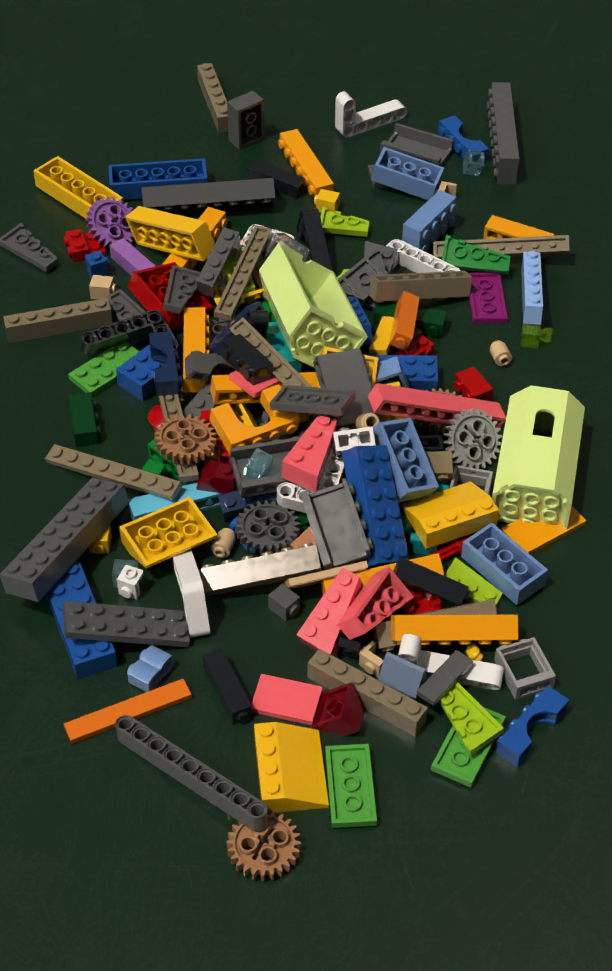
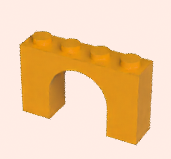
M279 384L264 389L261 392L260 402L270 417V421L263 426L250 427L241 423L228 403L211 409L209 420L229 454L230 449L236 446H248L258 442L263 443L269 440H276L282 435L292 434L298 430L300 418L296 412L270 410L269 403L281 390Z

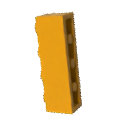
M492 215L485 225L483 239L554 236V234ZM548 254L541 255V257L546 258Z

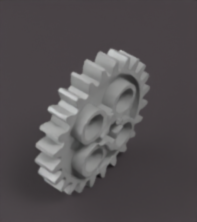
M467 409V411L462 410L461 415L455 414V419L449 420L452 426H446L449 433L444 434V436L448 437V440L444 441V443L449 444L445 451H452V458H455L453 463H460L459 466L479 469V467L486 468L485 464L491 465L490 459L497 458L494 453L500 452L497 445L502 444L498 441L502 435L497 434L501 428H495L497 421H491L493 416L487 415V411H480V409ZM474 422H475L476 425H477L476 430H474V428H473ZM461 433H462V435H463V440H462V441H460V439H459V436H460ZM484 438L487 440L486 445L483 443ZM470 449L473 450V455H472V456H470V453H469Z

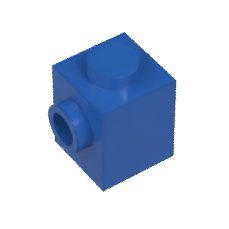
M101 251L85 255L86 269L91 279L93 275L108 276L107 267L109 266V261Z

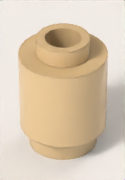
M499 340L491 344L490 353L498 366L509 364L512 360V355L507 345Z
M373 413L362 414L356 419V429L371 426L374 428L379 423V418Z
M223 528L217 533L218 537L215 538L211 546L212 552L220 558L230 555L236 541L235 532L229 528Z

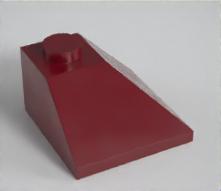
M205 459L196 490L222 494L236 491L237 484L231 463Z
M350 682L321 694L312 729L339 736H347L359 732L364 712L355 684Z

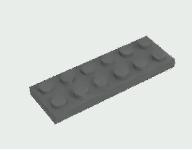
M72 601L63 602L65 638L188 647L190 643L185 611Z

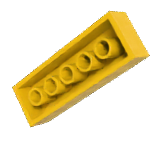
M59 156L33 170L36 187L85 219L88 217L87 212L90 210L91 205L101 198L105 200L109 197L111 201L115 197L116 202L122 199V204L124 205V198Z
M138 206L125 217L137 245L203 262L209 257L215 245V240L211 236L206 221Z

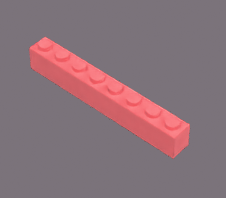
M376 383L368 395L374 413L451 424L449 420L455 419V414L461 415L462 410L480 409V411H487V415L493 416L491 421H497L495 428H500L506 420V416L498 402ZM474 422V424H473V428H477V425H476L475 422Z

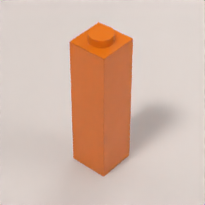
M406 291L402 292L396 304L389 345L405 351L413 339L420 297Z

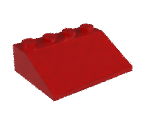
M172 262L133 272L128 288L147 311L157 310L161 312L171 331L183 328L184 309L180 314L162 310L172 265H178ZM198 289L184 307H205V313L213 308L208 300L198 293Z

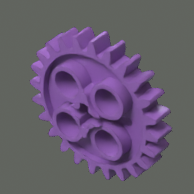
M107 197L105 200L103 198L99 201L96 200L91 205L90 210L87 212L88 217L86 221L89 223L86 227L91 228L89 233L95 234L93 239H99L98 244L104 242V247H106L107 244L111 245L122 238L130 244L135 240L125 218L133 209L132 207L127 208V202L123 205L122 199L116 202L115 197L111 201Z

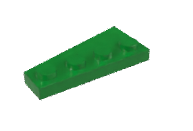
M446 235L442 260L460 270L508 275L511 256L493 250H486L482 246L476 244L474 246L466 243L464 240H456L452 236Z

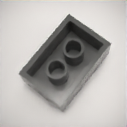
M251 91L227 102L228 138L234 146L240 150L265 138L263 98L254 91Z

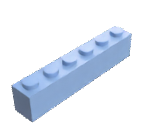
M535 251L523 252L521 268L523 324L541 325L543 311L541 255Z

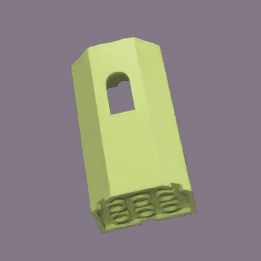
M278 243L259 269L264 294L293 358L314 367L313 362L324 346L344 351L360 348L368 336L335 273L312 260L302 261L303 255Z
M531 385L510 396L492 500L499 509L498 521L512 523L520 518L523 519L522 522L534 524L535 521L564 525L563 528L567 529L585 407L569 391ZM544 426L548 428V431L553 432L552 438L532 435L533 429Z

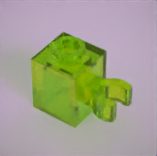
M522 323L521 347L538 348L539 340L551 342L552 329L545 328L542 330L540 325Z

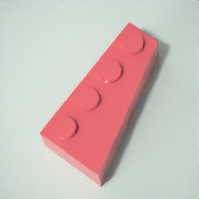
M324 414L316 417L282 461V478L313 492L317 491L334 441L333 432H336V419Z
M342 567L296 634L303 644L316 652L318 649H321L337 658L340 648L338 646L339 638L344 635L343 631L337 626V623L364 587L359 576Z
M387 567L372 574L339 620L337 626L351 640L370 631L396 609L414 598V596L392 569Z

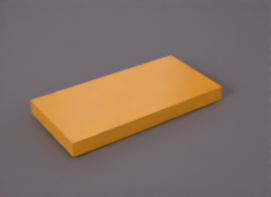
M571 506L567 529L563 528L564 525L535 521L533 524L522 522L523 519L519 518L502 527L501 530L531 555L585 526L587 520Z

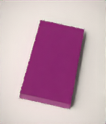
M468 273L472 276L469 302L473 324L508 323L501 275L497 273Z

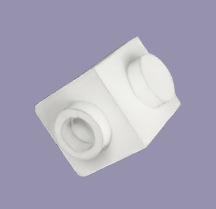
M125 565L117 578L120 595L125 598L138 599L140 596L139 581L144 574L143 570Z

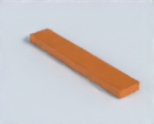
M183 678L64 723V728L71 744L116 728L115 721L120 716L129 715L137 720L192 699V694Z

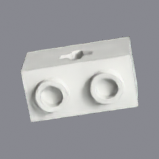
M372 426L333 432L336 456L342 455V452L354 446L375 445Z

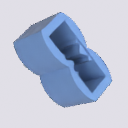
M153 645L144 649L140 654L139 660L131 664L127 670L128 682L146 692L154 690L174 665L173 655Z

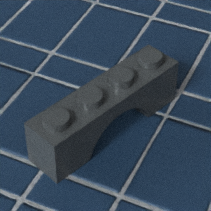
M223 227L197 279L198 293L212 298L215 297L221 285L225 265L230 257L235 256L240 246L239 232Z
M192 351L184 359L185 376L188 380L203 382L212 371H220L226 375L236 371L228 361L215 353L207 354L201 351Z

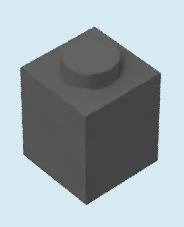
M281 584L268 595V608L287 621L291 616H295L299 612L300 597Z

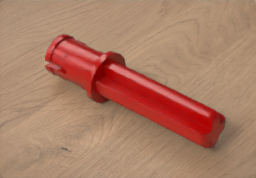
M469 534L459 540H453L452 544L429 555L439 553L441 561L456 554L460 555L462 554L463 541L473 534Z

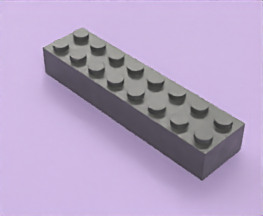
M492 82L491 89H488L489 101H487L488 127L490 129L489 137L491 139L490 147L492 148L491 157L493 158L492 167L494 168L493 176L496 178L497 184H516L519 152L510 82Z
M274 178L142 187L143 207L154 210L163 208V211H173L174 207H180V210H187L190 206H196V209L206 208V205H212L214 208L222 207L223 204L227 203L228 206H238L241 202H244L245 205H253L255 201H260L261 204H268L275 198Z
M92 477L0 573L5 592L39 602L129 504L124 484Z

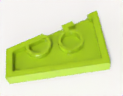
M455 557L445 576L469 586L468 591L470 593L466 601L475 603L494 600L497 608L503 593Z

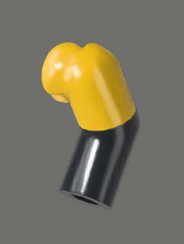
M471 640V644H467L465 648L467 656L476 661L483 659V654L480 653L478 648L480 645L479 640Z

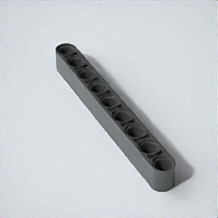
M123 715L117 718L115 727L118 741L251 830L260 832L268 827V808L264 802L133 717Z

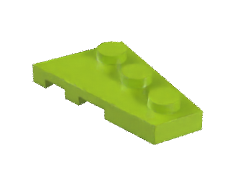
M322 207L320 219L324 233L359 237L368 236L370 221L352 215L347 217L342 215V212L335 211L334 213L328 211L327 207Z

